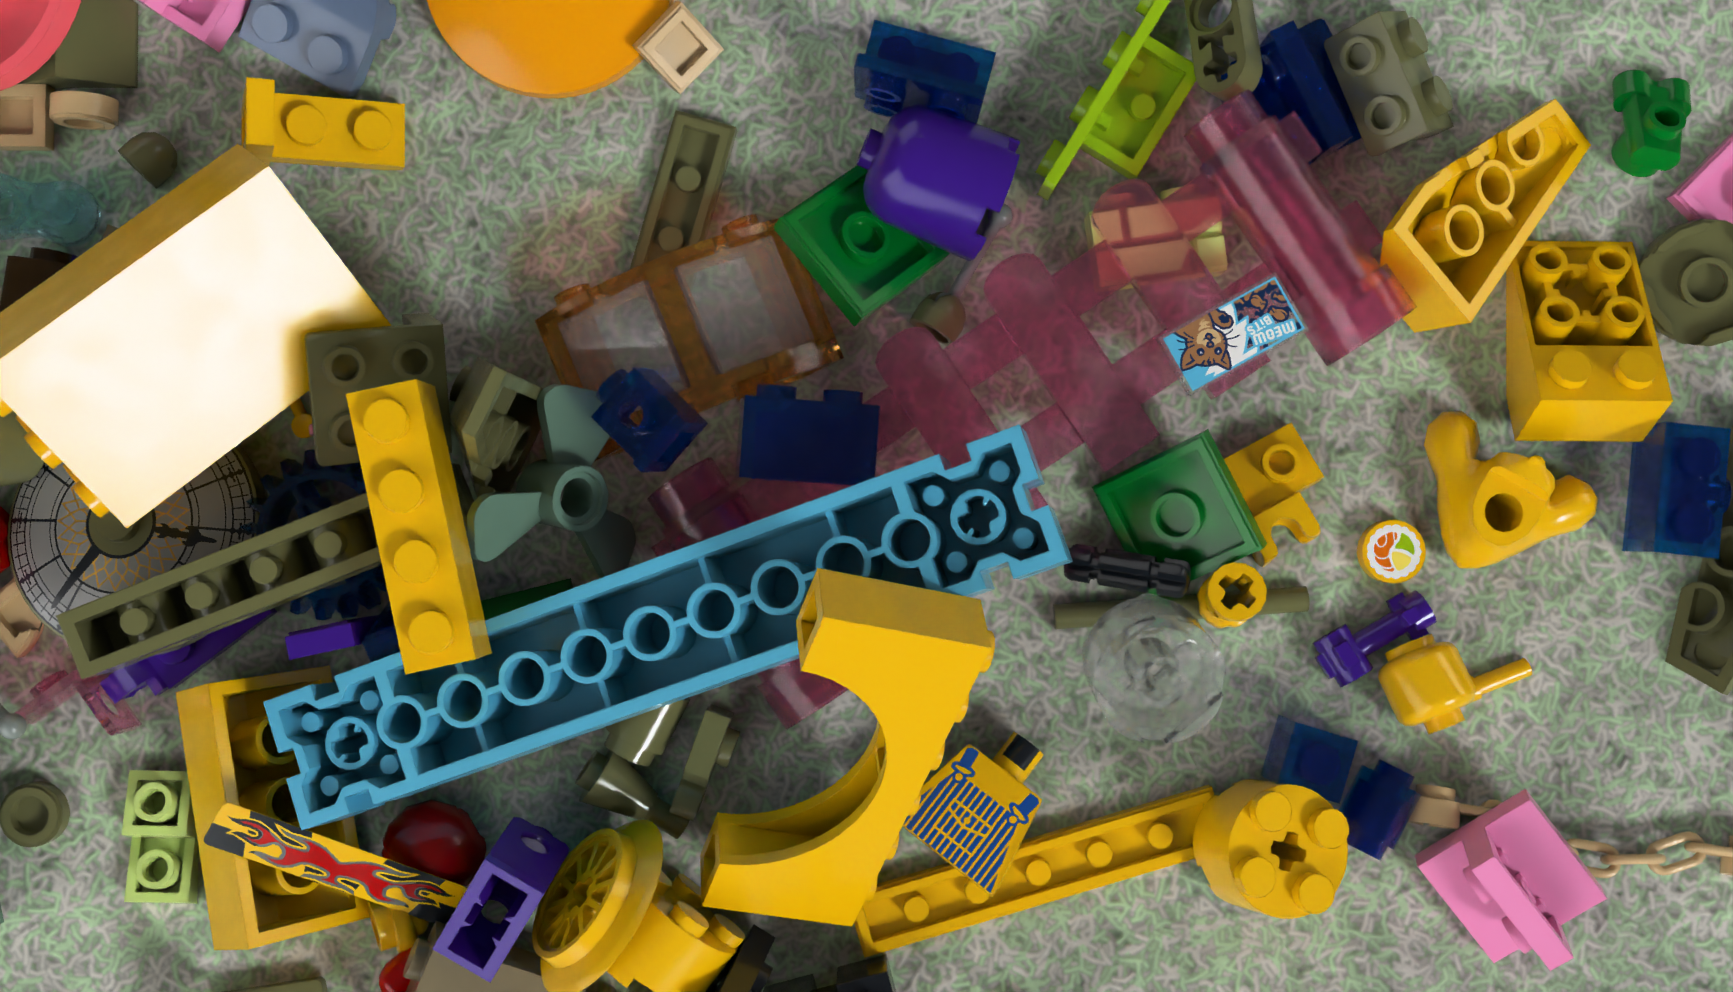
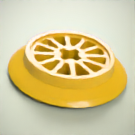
M641 819L626 823L615 830L610 828L597 830L582 840L563 861L540 901L532 931L533 948L537 955L540 956L542 982L548 992H580L590 986L611 967L636 933L654 896L663 862V840L660 830L653 822Z

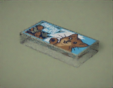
M1274 272L1156 339V342L1186 395L1189 397L1309 329L1278 274Z

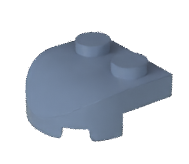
M251 0L238 37L345 98L356 97L366 79L380 41L389 39L393 32L397 16L396 6L390 4L389 0Z

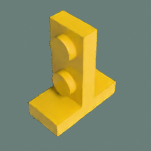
M246 77L241 107V146L268 166L270 162L374 170H403L405 167V104L275 93V80Z

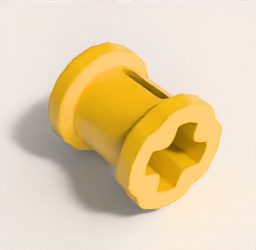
M1232 562L1222 565L1202 583L1197 592L1200 615L1207 623L1216 628L1239 627L1261 611L1266 601L1267 588L1263 577L1255 568L1245 563ZM1233 584L1241 592L1236 599L1238 604L1229 609L1224 606L1221 600L1226 593L1224 589Z

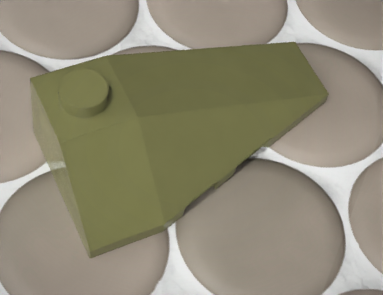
M479 357L476 358L472 368L465 366L460 371L450 392V400L455 402L450 412V420L477 498L491 492H511L541 430L537 411V397L543 389Z

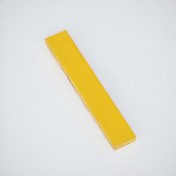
M1208 784L1022 841L993 897L949 863L878 883L873 899L870 902H864L854 922L864 958L1195 859L1193 853L1194 828L1202 808L1214 796L1213 788Z

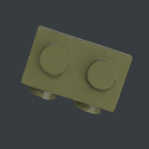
M1378 11L1324 41L1325 51L1370 156L1382 155L1409 141L1429 138L1454 127L1448 114L1453 109L1449 90L1439 76L1433 77L1423 54L1428 51L1426 35L1419 22L1414 17L1408 18L1406 11Z

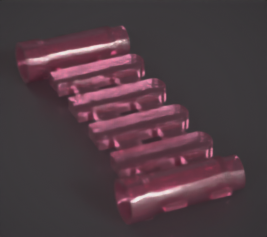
M1247 89L1214 109L1185 133V140L1203 164L1199 168L1201 172L1199 176L1162 201H1160L1151 186L1141 179L1121 181L1110 187L1100 196L1091 215L1092 226L1102 242L1052 276L1040 258L1034 254H1017L1001 261L992 269L985 280L983 288L985 300L995 313L993 316L944 349L941 348L933 334L926 328L912 327L894 334L882 345L875 361L877 370L888 387L836 422L828 410L817 401H801L785 408L776 416L768 432L769 442L780 457V460L741 487L737 483L730 485L713 458L709 457L684 470L658 488L647 500L666 527L662 531L665 538L652 546L651 549L659 557L804 504L807 501H812L872 479V475L863 463L915 428L921 433L935 455L940 454L948 459L952 468L971 461L966 444L998 432L971 390L1021 356L1025 357L1055 401L1053 405L1021 426L1028 435L1040 471H1043L1081 444H1084L1104 473L1160 436L1140 405L1184 376L1163 338L1267 280L1276 277L1288 300L1302 318L1300 321L1305 328L1302 330L1326 366L1336 362L1409 314L1417 306L1388 264L1380 266L1370 252L1372 248L1382 242L1383 237L1357 200L1341 210L1308 163L1317 157L1322 150L1296 112L1293 111L1280 121L1276 115L1269 117L1250 89ZM1230 215L1263 263L1222 290L1190 242ZM1131 283L1163 331L1112 364L1080 316ZM1278 287V288H1275L1274 291H1276L1277 293H1279V292H1278L1279 287ZM1273 290L1269 294L1265 291L1263 298L1268 300V306L1264 313H1267L1271 305L1285 307L1288 306V303H1279L1276 300H1272L1271 294ZM1243 307L1244 310L1241 311L1238 308L1237 316L1240 313L1244 317L1248 315L1249 322L1251 318H1259L1258 315L1255 316V311L1260 312L1259 309ZM1248 344L1247 349L1252 347L1253 344ZM1262 352L1206 383L1202 388L1212 400L1271 360L1265 352ZM1036 487L1029 490L1036 509L1048 505ZM800 659L756 673L762 682L757 688L785 730L804 720L848 690L833 680L801 671Z

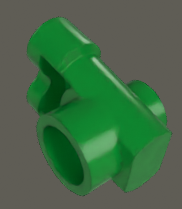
M1627 70L1618 74L1612 82L1613 107L1616 112H1622L1624 131L1611 149L1614 162L1621 170L1636 177H1649L1658 170L1667 171L1672 169L1681 159L1682 129L1686 125V118L1691 113L1689 83L1681 78L1655 81L1646 72L1641 70Z

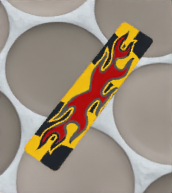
M229 802L222 804L204 837L205 844L394 910L405 911L409 915L432 923L438 921L447 924L467 890L465 886L317 833L301 830L300 827Z

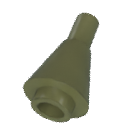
M596 750L588 759L575 781V784L583 788L579 802L637 820L645 819L651 821L659 829L675 839L682 835L690 821L670 813L671 805L657 797L658 793L626 759L610 750L605 756Z

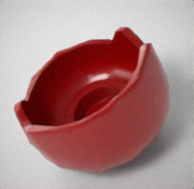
M432 799L407 806L388 825L382 840L384 846L382 857L460 884L466 888L469 887L486 854L485 838L479 834L469 814L455 805Z

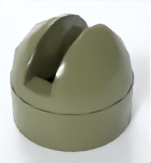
M142 132L132 137L118 150L120 155L156 189L171 177L177 168V152L166 137L156 132Z

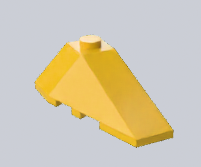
M1556 99L1543 103L1416 185L1384 230L1377 289L1414 333L1472 322L1591 146Z

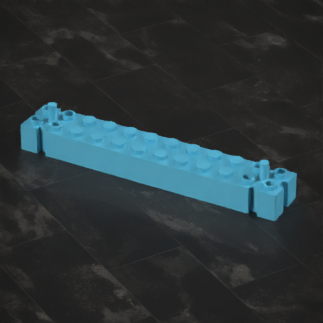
M1019 424L967 443L966 446L971 461L952 468L948 459L937 454L485 620L492 654L481 658L405 675L401 653L398 652L335 675L336 682L311 684L264 701L263 704L278 753L294 751L301 774L287 778L286 781L301 830L355 816L386 805L385 802L420 793L799 659L796 619L817 568L974 597L995 589L990 573L1009 566L1013 579L1022 580L1073 562L1055 510L1049 505L1036 509L1029 492L1030 489L1044 485L1045 482L1026 431Z

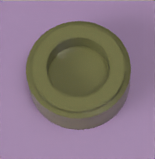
M42 781L30 782L14 788L5 796L0 806V825L4 834L12 842L23 847H38L57 839L66 829L70 818L69 803L63 792L53 784Z

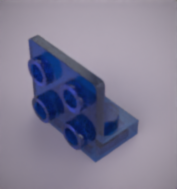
M874 20L866 53H858L854 65L855 97L865 100L864 108L885 117L891 118L904 107L920 104L977 123L996 52Z

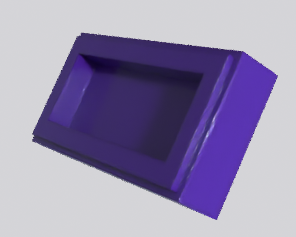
M381 614L289 632V636L285 637L289 660L385 640L389 638L390 633L387 619Z

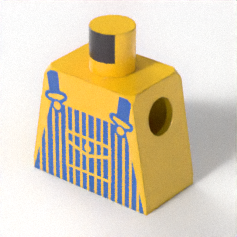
M1015 732L1010 735L992 760L974 746L968 744L922 786L918 810L914 816H907L902 827L993 897L1041 805L1042 799L1023 785V783L1042 759L1043 753Z

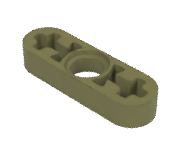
M1184 0L1194 71L1198 85L1225 102H1238L1246 98L1257 87L1263 70L1253 1L1231 0L1232 5L1228 17L1220 25L1210 28L1208 22L1209 14L1219 0ZM1228 55L1236 59L1237 62L1230 66ZM1227 73L1228 78L1225 80L1221 79V75Z

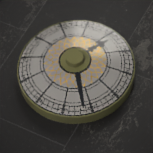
M240 444L129 528H126L110 511L103 517H98L74 491L72 486L76 482L64 469L63 462L54 469L44 462L41 470L33 479L20 483L17 487L8 521L7 540L11 570L23 599L46 627L65 639L56 615L268 532V504L259 473ZM202 636V637H200V638H197V639H195V640H192V641H190V642H187V643H185V644H182V645L177 646V647H175V648H172V649H170V650L164 651V652L159 653V654H157V655H160V654H164V653H168V652H171V651H175V650L181 649V648H183V647H185V646H188V645H190V644H192V643L198 641L199 639H201V638H203V637H205V636Z

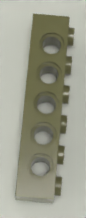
M451 463L464 525L467 531V514L474 499L460 465ZM367 493L56 615L81 679L117 671L381 566L382 563Z

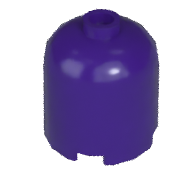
M920 104L904 107L891 117L882 133L870 128L856 165L867 170L863 186L865 203L873 216L885 224L955 256L972 261L982 249L987 237L977 234L986 209L988 208L999 213L1007 196L1019 161L1020 154L1015 152L1020 145V140L934 107Z

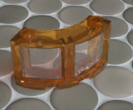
M756 214L746 215L724 225L721 228L723 233L721 235L651 260L592 288L588 283L568 288L554 296L557 307L535 320L560 383L609 394L621 406L622 417L618 420L617 427L595 461L646 445L676 429L701 418L700 413L736 399L737 403L810 377L844 359L808 270L774 230V225L779 218L760 223Z

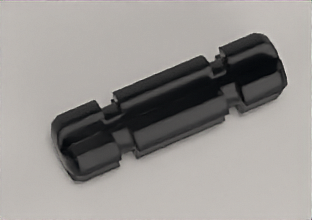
M1075 544L1068 548L1073 562L1064 565V575L1072 581L1090 583L1091 579H1097L1098 585L1148 593L1149 589L1155 588L1157 595L1174 598L1183 597L1187 593L1191 578V566L1183 560L1165 558L1164 562H1157L1156 556L1107 548L1105 552L1099 553L1097 547Z

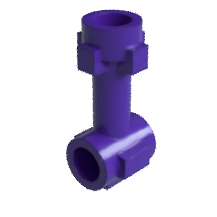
M1414 590L1406 596L1401 592L1387 600L1386 603L1391 612L1353 635L1347 625L1344 624L1313 642L1312 644L1319 653L1315 656V659L1327 678L1331 679L1334 677L1338 685L1343 687L1374 668L1367 658L1368 655L1404 634L1411 641L1429 634L1426 628L1437 622L1436 617L1427 601L1418 591Z

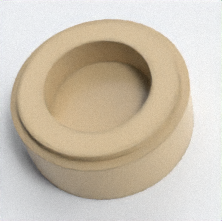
M56 91L50 93L49 118L54 123L69 128L111 130L119 124V101L110 96L92 92Z

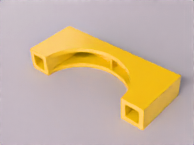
M817 568L796 619L801 671L833 680L856 694L876 716V729L867 749L858 762L847 774L823 792L795 805L767 812L750 814L717 812L700 854L702 907L852 927L864 902H870L875 895L878 874L885 860H891L896 853L899 832L907 816H914L918 810L922 786L930 770H937L942 762L945 740L954 722L960 723L965 717L969 703V692L979 672L985 673L991 665L995 649V638L993 632L987 630L981 599Z

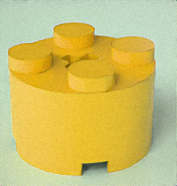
M1244 779L1233 783L1232 787L1220 795H1214L1204 805L1194 828L1193 853L1197 866L1202 867L1210 883L1208 886L1216 896L1229 904L1281 919H1294L1309 914H1320L1332 905L1335 892L1340 886L1346 870L1349 825L1343 813L1334 809L1324 797L1303 786L1258 779Z
M661 871L654 896L640 926L624 951L607 972L626 988L635 979L640 984L651 989L652 992H706L736 953L738 946L745 939V935L735 923L718 913L714 914L706 907H702L701 887L684 874H678L672 882Z

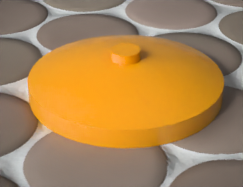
M427 0L434 22L445 41L455 54L479 76L513 93L536 98L559 99L591 93L608 86L631 71L644 59L632 45L673 4L674 0Z

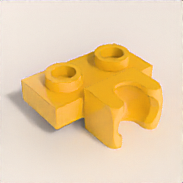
M1292 422L1224 459L1267 542V545L1262 550L1252 554L1259 566H1267L1278 554L1277 546L1271 536L1273 526L1282 525L1289 528L1296 540L1302 544L1309 543L1320 535L1319 523L1300 492L1320 482L1324 475Z

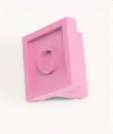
M1526 789L1415 855L1417 867L1493 963L1520 949L1524 954L1534 950L1550 971L1574 958L1561 925L1607 899L1602 886Z

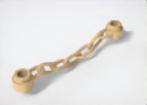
M1416 784L1415 796H1408L1406 822L1420 825L1426 823L1432 827L1457 830L1460 826V815L1479 817L1502 802L1490 799L1483 802L1480 806L1455 802V789ZM1690 831L1681 832L1651 843L1646 849V854H1619L1618 850L1606 843L1578 838L1566 840L1578 856L1579 852L1574 848L1608 854L1600 857L1601 863L1610 865L1608 868L1602 869L1586 866L1592 875L1597 878L1613 877L1618 873L1621 865L1647 864L1656 874L1662 876L1671 875L1699 865L1706 858V855L1721 857L1720 874L1733 876L1732 835L1729 836L1728 847L1707 844L1697 833ZM1691 841L1685 843L1684 848L1688 852L1695 853L1694 856L1666 866L1659 865L1666 862L1665 855L1656 854L1659 850Z

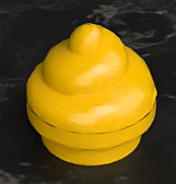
M371 901L367 902L373 932L381 952L396 947L398 953L413 947L418 935L423 934L428 928L429 921L409 915L402 910H394Z

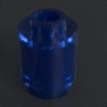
M1381 759L1378 760L1374 770L1361 764L1339 808V811L1346 817L1349 825L1347 844L1380 861L1387 847L1395 849L1421 797V794L1410 789L1415 777Z

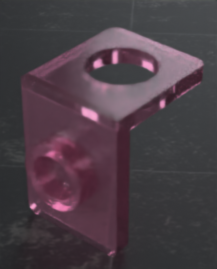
M78 669L73 670L69 674L66 670L56 672L36 684L30 690L34 699L15 712L24 717L27 725L34 724L79 693L109 735L113 736L132 731L142 725L125 699L114 704L99 684L108 677L107 674L81 679ZM100 693L105 695L113 703L118 712V715H116L106 706V704L100 696Z

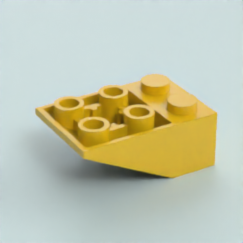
M1526 241L1506 270V399L1515 441L1642 442L1673 402L1633 242Z

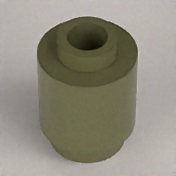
M688 697L606 726L610 733L604 745L616 755L642 766H650L655 755H663L690 698Z

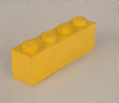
M418 379L347 393L346 399L405 675L475 660L492 654L435 386Z

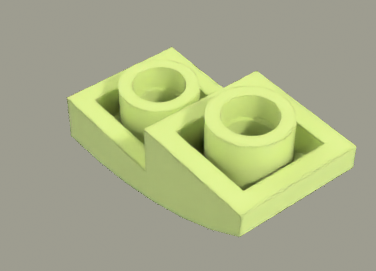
M129 770L121 835L130 836L132 839L124 902L197 904L199 847L187 771Z

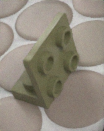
M429 313L402 314L403 325L309 332L305 335L315 458L319 465L332 466L360 463L346 399L347 393L418 379L435 386L449 453H452L443 324Z

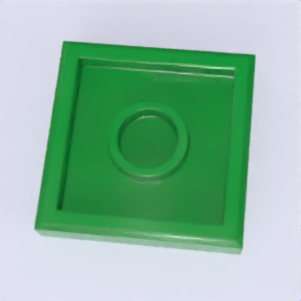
M855 166L781 216L773 227L854 327L934 269L950 254L945 250L885 224L873 216L865 203L863 193L867 170L859 166Z
M1208 429L1092 486L1124 551L1156 556L1157 562H1164L1165 558L1186 561L1191 566L1190 581L1213 572L1222 565L1235 562L1262 550L1267 545ZM1155 588L1149 589V592L1146 593L1149 600L1159 596Z

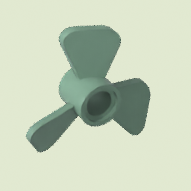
M563 384L549 385L543 388L537 397V411L546 459L537 460L524 469L517 482L516 492L486 493L479 496L472 503L467 514V539L471 558L483 562L495 559L539 523L574 531L596 573L602 578L628 568L636 544V535L631 522L625 517L606 509L608 504L606 482L603 476L591 467L619 424L622 417V409L619 402L613 396L606 393ZM563 487H564L563 498H562V500H561V502H560L561 492H562V489H563Z

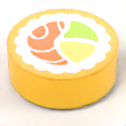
M1383 520L1370 525L1362 533L1357 545V558L1363 571L1372 579L1384 583H1402L1413 578L1422 568L1426 555L1425 543L1421 534L1412 525L1400 520Z

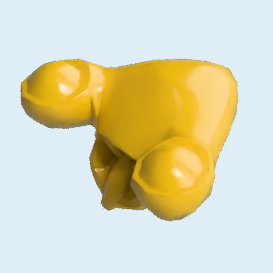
M1442 412L1428 425L1424 447L1437 481V511L1440 532L1446 552L1458 568H1481L1498 563L1546 539L1574 532L1596 514L1598 497L1591 485L1571 475L1555 480L1552 473L1546 468L1545 460L1541 456L1526 457L1514 453L1499 452L1491 459L1477 460L1476 457L1480 445L1478 425L1475 420L1464 412Z

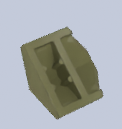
M81 0L74 22L59 48L39 70L18 84H47L53 88H138V4L133 0Z

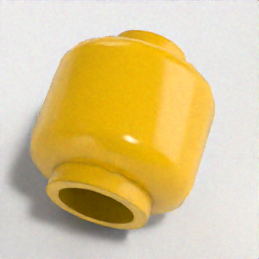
M1430 634L1409 641L1384 653L1388 663L1380 668L1378 678L1396 719L1401 724L1415 726L1423 723L1429 735L1465 721L1460 708L1474 700L1476 688L1454 644L1445 641L1436 643L1433 635Z

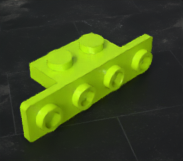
M1140 0L1135 11L1145 18L1133 37L1121 31L1102 63L1103 66L1111 70L1100 91L1090 85L1087 86L1069 116L1070 120L1078 124L1076 130L1066 145L1055 139L1035 173L1045 178L1037 193L1043 199L1049 200L1080 149L1134 182L1196 82L1193 62L1150 36L1171 0Z

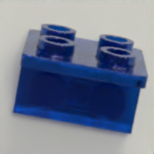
M1317 19L1299 29L1294 20L1270 31L1260 44L1263 70L1257 87L1250 95L1238 102L1220 100L1262 183L1265 185H1271L1362 139L1324 48V41L1333 35L1323 19ZM1235 60V61L1229 63L1230 66H1231L1232 64L1236 63L1237 60ZM1227 73L1221 75L1223 80L1228 78Z

